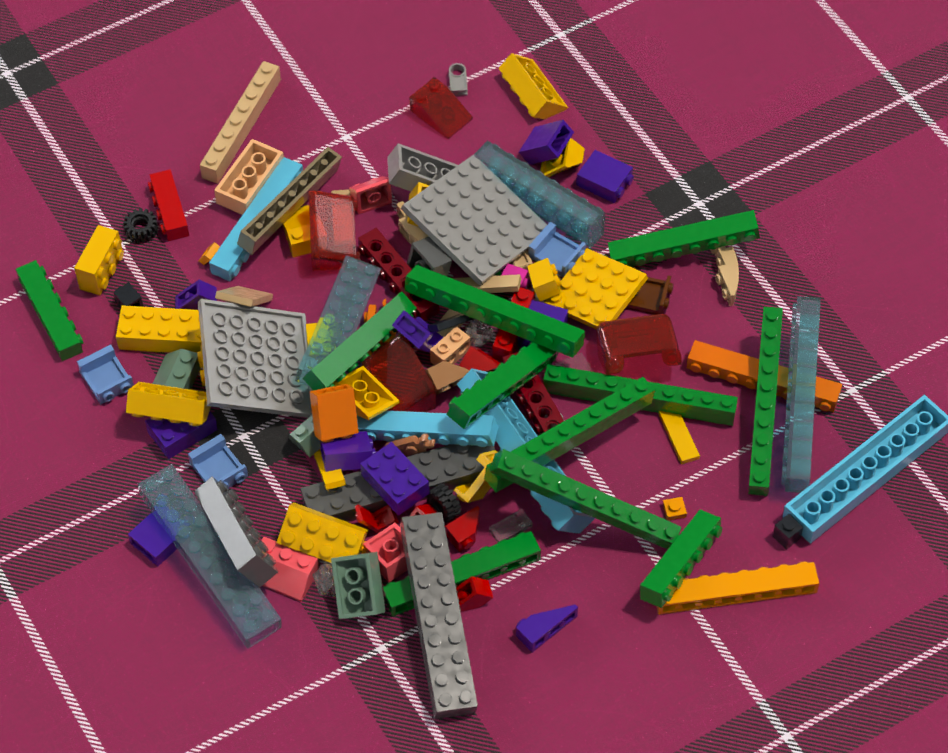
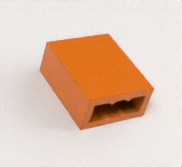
M342 384L310 391L316 438L322 442H332L334 438H350L352 434L358 433L353 387L348 384Z

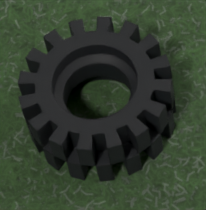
M139 208L138 212L134 209L133 214L131 212L127 213L128 216H125L123 224L128 239L130 238L132 242L136 240V243H140V241L146 243V239L151 241V237H156L155 233H158L156 216L153 215L152 211L149 212L148 209L143 211L142 208ZM138 223L148 224L145 228L142 229L134 228V226Z
M439 484L430 490V494L426 496L428 498L427 503L437 512H442L444 522L450 521L461 513V506L458 505L460 502L456 500L457 496L453 495L452 489L449 490V487L445 486V484Z

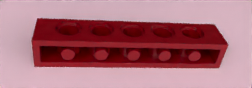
M377 227L358 237L357 249L362 256L365 255L369 265L378 271L381 280H385L388 283L391 292L398 295L402 291L416 306L417 309L412 312L413 318L421 317L424 321H427L440 313L438 304L405 292V278L412 269Z
M519 351L504 356L503 363H506L511 355H517ZM538 374L516 390L518 401L521 406L524 405L526 408V415L529 420L533 421L537 435H541L564 422Z

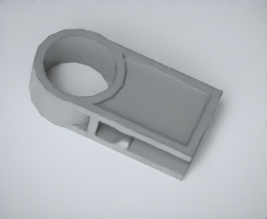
M461 63L452 64L449 67L451 96H468L466 67ZM455 70H460L463 72V74L454 75L452 74V72Z

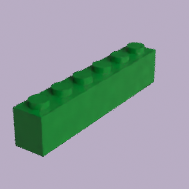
M35 260L16 268L18 280L62 362L83 353L81 346L84 344L80 334L76 335L75 324L72 320H68L69 314L65 306L61 307L60 303L62 302L58 293L53 292L54 286L51 280L45 278L47 274L44 267L39 266Z
M703 510L697 512L640 584L641 600L660 608L671 600L675 590L681 587L683 580L691 574L695 564L701 561L705 551L710 550L713 541L720 537L722 533L720 517Z

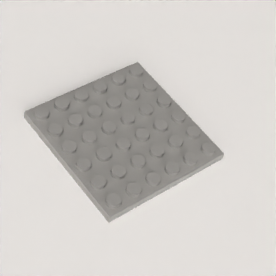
M474 154L401 207V210L479 286L528 250L529 245L547 226L533 210Z
M200 299L198 301L207 406L309 418L312 415L310 391L313 390L302 379L312 370L308 350L305 313L256 306L248 307L235 303Z

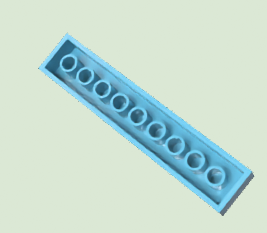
M472 368L457 383L461 390L460 393L462 394L466 388H472L477 380H483L488 372ZM510 396L484 414L494 416L499 427L495 441L501 447L500 451L505 449L511 452L538 436ZM555 460L544 465V467L566 476ZM531 491V496L542 506L541 510L551 519L552 526L558 531L580 534L595 519Z
M923 395L784 506L782 517L784 518L790 514L803 526L802 536L811 544L948 433V415L926 395Z

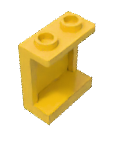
M496 450L481 453L476 460L485 468L473 484L468 483L455 487L454 491L461 501L469 503L482 499L489 491L491 486L484 479L486 465L493 461L494 455L497 453Z

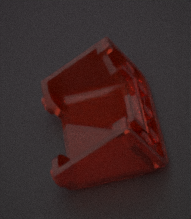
M309 191L310 242L313 271L357 269V262H360V251H356L354 211H358V200H354L353 196Z
M666 314L604 321L596 328L598 358L606 375L622 371L624 368V358L661 353L663 362L668 366L682 365L681 353L670 317Z
M404 335L395 336L361 362V366H364L399 400V404L386 411L429 412L436 409L434 386Z

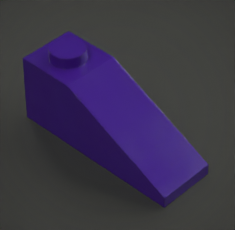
M571 605L533 614L527 619L523 618L516 626V637L533 653L578 617V607Z

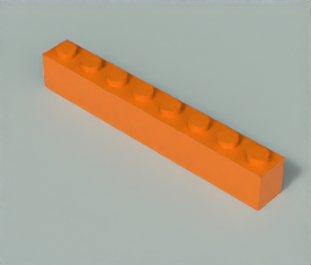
M694 340L687 360V369L707 374L713 378L727 380L733 384L737 383L749 389H757L759 359ZM778 366L777 396L834 413L842 389L841 383L784 366Z

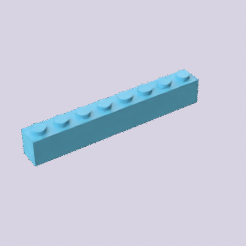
M285 157L282 158L209 262L211 274L228 281L237 276L241 265L248 260L250 254L237 245L240 231L303 171L302 164Z
M385 411L370 420L357 416L358 432L367 431L368 437L372 438V441L381 440L386 442H392L413 435L419 438L422 434H428V440L435 439V443L442 445L494 446L499 426L495 417L489 415L481 416L465 429L447 416V413Z

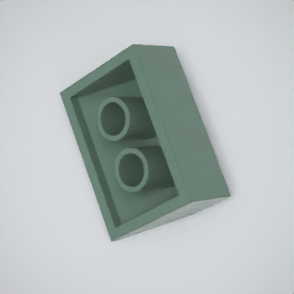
M179 349L166 354L152 384L191 390L200 371L197 353Z
M311 415L288 437L309 457L320 449V440L315 437L313 416Z
M371 552L331 558L339 619L384 613L385 605L378 553Z

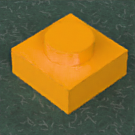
M215 242L211 244L198 261L203 265L207 264L220 246Z
M683 497L663 500L667 521L687 517Z

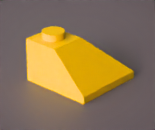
M570 138L558 158L542 162L539 179H546L582 163L585 148Z

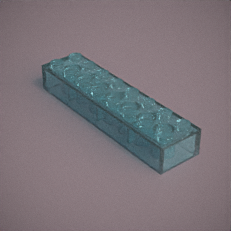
M488 140L474 154V157L482 161L542 219L552 222L557 228L581 243L585 242L589 248H592L604 235L605 212L600 207L592 205L585 198L579 197L572 190L566 189L557 181L548 178L541 171L535 170L526 162L520 161L513 154L507 153L498 145Z
M346 255L299 366L295 379L296 382L309 386L302 378L358 329L377 283L381 268Z

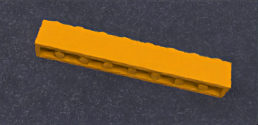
M800 562L789 566L783 564L774 568L762 567L758 570H741L730 574L724 572L715 576L702 575L693 579L685 578L681 587L673 593L671 600L666 602L662 608L657 606V611L659 615L812 594L818 592L819 579L814 562Z

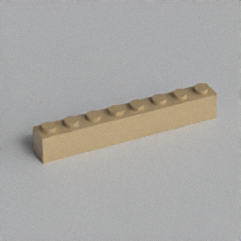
M265 61L262 62L202 160L200 170L203 179L217 184L220 182L281 81L279 66Z

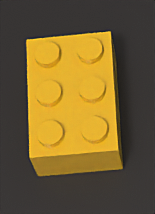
M100 225L95 229L74 267L80 290L100 296L103 289L107 288L110 276L115 273L118 261H121L124 256V250L121 245L122 241L117 230Z

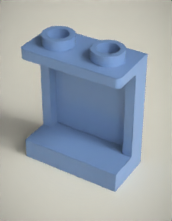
M549 222L529 245L528 253L530 258L536 262L548 258L551 264H555L558 274L564 277L576 264L575 262L585 253L586 243L576 244L557 233L556 225Z
M111 345L77 361L79 372L100 405L113 400V398L122 393H127L128 389L134 386L131 375L127 374L117 359Z
M221 434L188 453L191 466L204 482L214 477L217 481L222 480L229 489L236 483L243 482L248 477L247 467L244 464L241 465L227 447L225 438Z

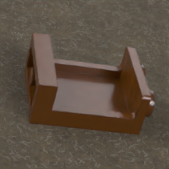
M667 276L666 281L648 277L626 308L662 316L664 309H668L670 298H667L668 294H672L674 283H671V276Z

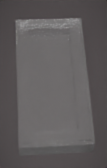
M520 509L490 526L489 532L498 543L504 539L514 538L519 533L533 527V522L524 510Z

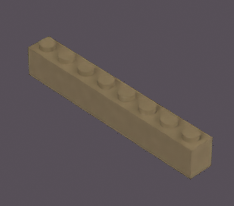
M327 147L240 231L237 245L252 255L338 171L342 156Z

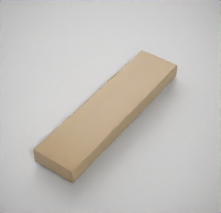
M520 274L492 276L479 286L471 277L452 278L488 293L518 292L522 280Z

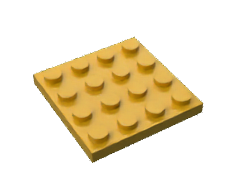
M586 248L585 253L578 258L573 268L562 278V285L559 286L560 294L546 299L544 303L567 309L568 317L606 334L647 281L648 277L647 274Z

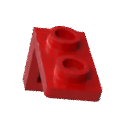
M359 504L355 506L357 521L376 533H380L393 523H399L394 510L389 505L374 513L369 512Z

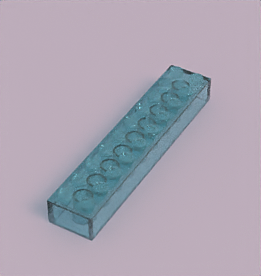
M797 296V303H793L781 480V485H785V492L801 493L810 486L821 298Z
M173 464L138 483L140 496L172 539L247 649L282 628L280 616L261 589L236 569L206 512Z

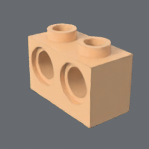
M456 326L430 349L431 363L437 365L446 361L455 364L470 348V336Z

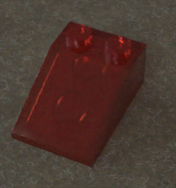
M435 77L409 97L410 111L447 139L473 119V116L451 90Z

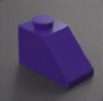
M200 279L175 296V309L198 310V301L200 299L217 301L215 298L217 287Z

